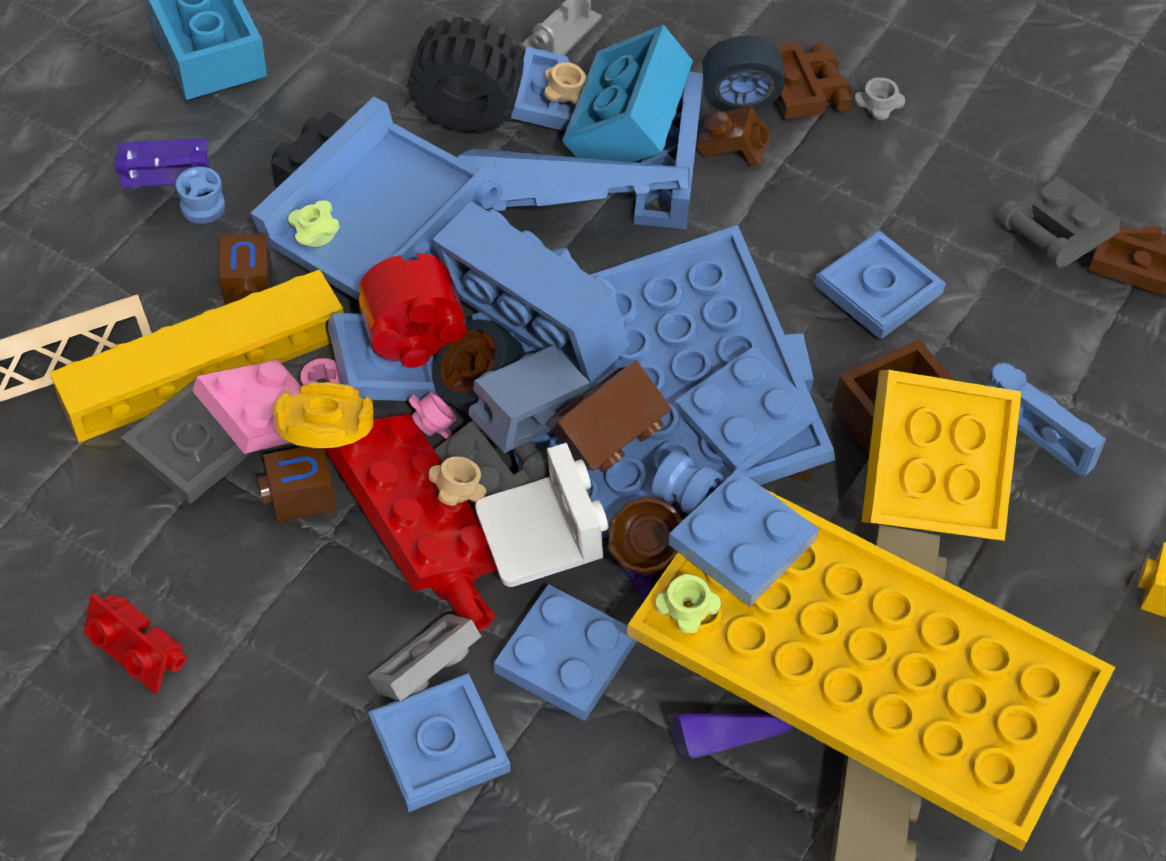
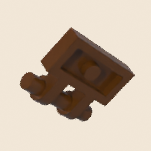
M800 42L777 46L782 53L785 87L776 99V102L785 120L825 113L827 99L831 103H835L840 112H846L852 108L851 87L847 79L840 76L837 70L839 62L835 54L827 50L823 42L813 44L810 47V53L806 54ZM814 73H816L817 76L822 77L823 79L817 80Z

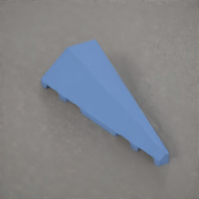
M474 148L458 155V159L479 170L489 160L495 162L503 191L496 203L491 207L496 211L506 210V207L544 206L607 198L608 193L635 191L637 195L649 193V190L687 189L692 186L690 167Z

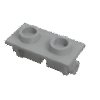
M566 0L543 23H538L534 26L533 33L521 44V48L526 50V47L564 56L602 19V15L591 10V0Z

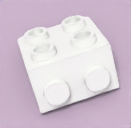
M567 443L547 449L550 477L484 497L476 502L477 517L500 579L505 586L514 587L603 558L601 532L608 530L606 515L599 500L590 501L586 490L591 489V483L586 466L582 459L574 461Z

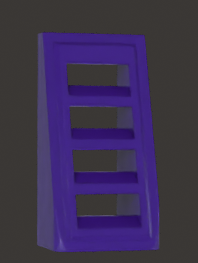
M668 714L677 754L690 759L790 732V729H792V725L772 714Z

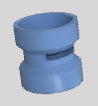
M674 451L664 459L658 468L652 484V493L655 497L668 503L677 501L681 505L682 511L689 515L723 483L724 478L722 474L709 467L701 469L695 467L691 457L679 451Z

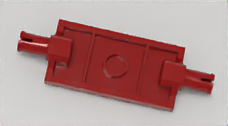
M410 413L374 419L373 427L367 436L351 444L335 448H324L413 591L431 587L442 601L447 600L457 616L471 619L479 632L491 625L495 619V614L492 609H489L474 586L476 579L481 575L497 571L479 519L467 500L456 505H447L439 500L438 495L440 491L436 483L429 480L428 474L433 466H442V461L416 425Z

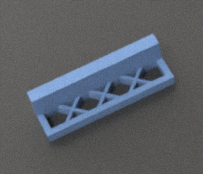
M689 72L684 93H682L677 106L682 108V112L675 115L668 135L677 144L666 150L662 149V152L653 158L641 160V163L690 167L691 183L703 83V73ZM691 187L687 189L673 188V192L670 191L671 189L649 190V193L637 194L634 224L687 230ZM659 196L671 207L670 212L644 210L645 204Z

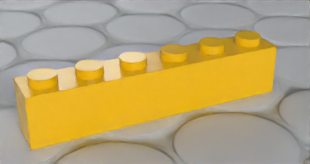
M319 269L303 276L294 277L285 283L267 290L252 293L243 299L217 309L205 311L201 315L175 325L163 327L154 333L128 343L116 345L107 351L81 361L71 362L65 367L49 373L62 409L78 442L81 443L149 416L196 379L197 376L273 360H279L283 363L331 344L328 330L329 320L332 313H344Z

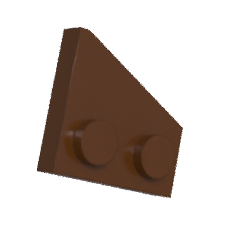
M1160 226L1142 227L1136 230L1120 227L1119 233L1097 246L1089 271L1166 296V234H1162Z

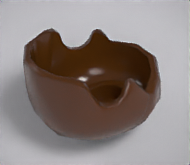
M648 496L629 501L610 521L608 548L612 556L626 571L644 577L663 574L678 553L668 545L669 533L683 521L682 515L668 502Z

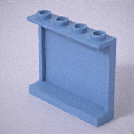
M373 97L250 214L259 234L267 233L269 247L310 272L320 269L328 283L358 300L361 292L359 288L360 281L369 269L385 259L401 255L403 261L418 260L416 253L429 254L439 258L432 238L470 201L486 210L496 203L503 191L494 161L489 160L480 170L393 123L387 103ZM321 200L330 202L333 208L331 216L337 219L340 224V228L334 238L329 243L320 247H309L299 244L295 238L297 230L288 221L290 213Z

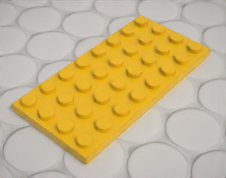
M770 491L768 492L815 525L819 530L816 541L750 607L679 552L676 554L629 622L627 636L1016 849L1023 850L1115 669L1114 666ZM683 574H690L704 580L708 584L711 593L717 594L721 601L719 611L716 614H708L700 622L699 630L694 633L680 631L678 622L668 614L659 613L655 606L657 596L660 593H667L671 582ZM691 601L683 602L686 607L693 605Z

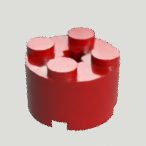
M416 253L418 260L403 261L401 255L385 259L369 269L359 284L361 291L358 297L359 307L372 348L384 358L402 361L403 366L407 368H417L425 365L429 361L430 356L437 354L439 349L447 343L461 340L467 333L465 316L450 271L442 260L429 254Z

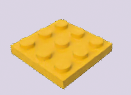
M893 370L879 371L861 522L1005 541L1021 391Z

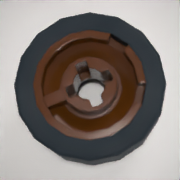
M475 319L465 322L467 327L466 335L461 340L447 343L439 349L433 363L432 380L437 394L447 403L466 414L469 413L471 405L478 403L479 397L473 390L476 379L488 371H496L517 362L526 355L522 343L518 339L488 320Z

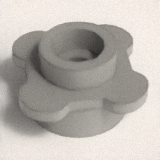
M878 77L867 82L864 92H857L855 94L854 102L859 107H865L867 112L875 119L885 120L889 117L891 111L904 107L905 97L899 94V88L895 82L887 78Z

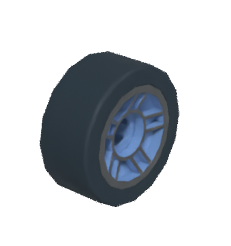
M746 35L720 41L706 52L702 60L705 96L712 105L729 111L752 106L756 110L765 107L776 100L785 87L782 53L776 44L763 37Z

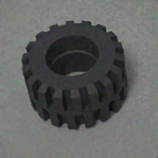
M453 17L452 22L443 19L437 22L436 27L430 26L426 29L424 36L420 38L407 84L410 87L408 92L410 99L416 101V109L420 113H426L428 115L427 119L432 123L438 122L445 129L450 131L452 128L458 129L460 133L467 134L474 130L477 133H485L488 127L497 129L502 126L503 121H508L515 107L523 75L524 60L520 58L522 52L519 46L511 45L513 39L507 33H499V27L491 23L487 26L482 24L480 19L472 18L471 21H465L463 17Z

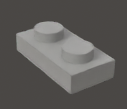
M446 614L370 674L368 679L378 694L401 702L406 697L425 690L429 684L428 679L443 667H449L461 661L468 654V647L482 636L471 619Z

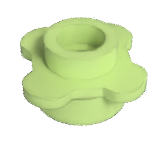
M321 200L290 213L288 221L297 230L295 238L299 244L309 247H320L329 243L334 238L340 228V224L337 219L331 216L333 208L330 202Z
M690 574L680 575L673 580L668 587L667 593H660L655 603L657 611L671 616L678 622L679 630L684 633L698 631L700 622L708 614H716L721 605L719 596L711 593L708 584L701 578ZM691 601L693 605L686 607L683 602Z

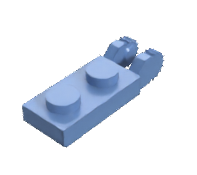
M1003 362L1002 364L994 365L993 369L991 368L989 375L991 383H988V386L1021 391L1017 429L1079 476L1083 475L1085 477L1095 468L1106 438L1097 433L1091 425L1082 422L1057 404L1051 396L1043 394L1030 383H1027L1026 374L1020 369H1015L1014 365L1011 366L1010 363L1005 364Z

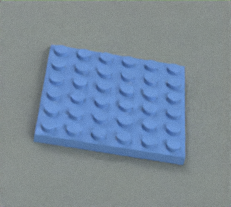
M738 225L591 274L592 277L595 275L602 276L615 288L620 314L625 321L624 329L629 343V347L592 386L622 363L637 360L672 408L671 411L660 418L664 424L663 427L642 442H639L637 438L629 442L621 449L625 456L614 466L604 472H600L598 468L587 470L591 489L586 491L591 502L600 501L608 523V530L601 532L602 539L609 536L611 519L629 501L648 496L659 499L652 493V484L658 468L670 453L679 451L691 457L695 467L700 469L709 467L722 474L724 481L733 473L729 466L678 412L675 400L754 345L815 407ZM481 312L471 315L473 320L481 319L492 321L502 329L506 330L505 328H503L502 326H500L499 324H497ZM512 334L516 339H518L522 343L526 355L530 353L535 354L539 352L537 349L533 348L532 346H530L529 344H527L526 342ZM818 411V420L744 471L743 474L757 484L763 485L835 460L834 449ZM553 431L532 440L539 451L547 452L548 448L562 444ZM513 450L520 471L523 469L524 463ZM677 501L669 503L678 513L683 512L681 505Z

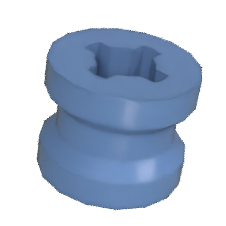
M208 167L189 168L180 174L176 181V190L180 198L182 215L188 221L197 224L210 223L220 218L225 211L226 205L223 193L221 192L222 184L219 174Z

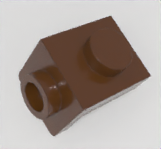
M752 106L729 111H717L706 115L696 146L703 157L742 150L750 165L757 166L761 165L765 149L769 145V131L766 124L759 120Z

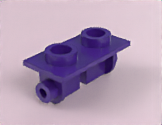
M207 138L117 143L118 155L115 156V169L117 174L120 173L121 188L176 185L177 178L187 169L194 167L210 168Z

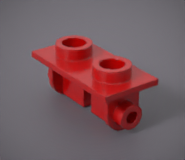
M93 593L90 595L83 633L96 647L102 648L121 664L130 676L141 681L155 694L158 693L163 673L168 669L173 673L177 672L186 663L187 656L183 653V645L173 640L159 627L143 634L142 632L149 628L150 620L132 606L125 597L116 598L114 595H109L102 600Z

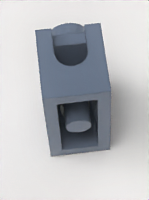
M553 345L535 354H527L517 362L499 370L488 371L476 379L473 390L479 399L478 403L470 406L468 415L503 453H506L552 431L546 422L589 389L590 382Z

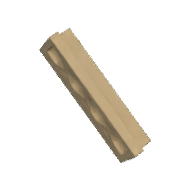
M138 294L0 339V361L14 356L8 369L0 366V372L5 374L0 384V402L53 384L49 372L53 371L57 361L64 364L72 362L60 356L69 337L82 334L99 342L92 355L94 356L101 353L104 345L110 348L116 346V344L107 341L117 321L134 316L141 336L151 334L152 332ZM107 325L102 337L88 332ZM61 340L55 353L42 348V346ZM34 349L51 357L52 360L43 377L30 380L13 371L21 354ZM10 377L24 382L5 389Z

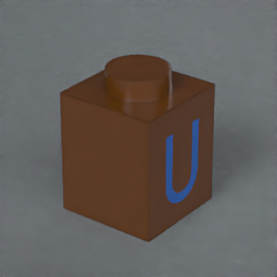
M267 233L220 236L219 280L225 305L243 299L252 293L272 288V263Z
M303 446L263 455L267 474L257 476L263 506L273 504L277 523L336 511L333 485L324 448Z

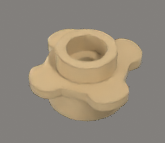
M567 62L559 63L545 71L544 77L548 80V86L545 88L544 94L551 101L577 104L587 77L577 65Z
M459 456L450 457L442 463V466L435 465L429 471L428 478L436 483L440 491L438 498L444 504L456 505L469 499L477 502L485 497L486 488L479 484L481 471L477 464L470 459Z

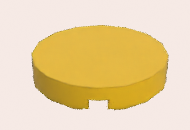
M332 382L306 384L300 387L299 394H294L290 397L289 390L280 395L273 404L274 430L282 439L304 447L335 448L351 444L367 436L373 427L372 400L368 396L365 399L359 397V390L349 385Z

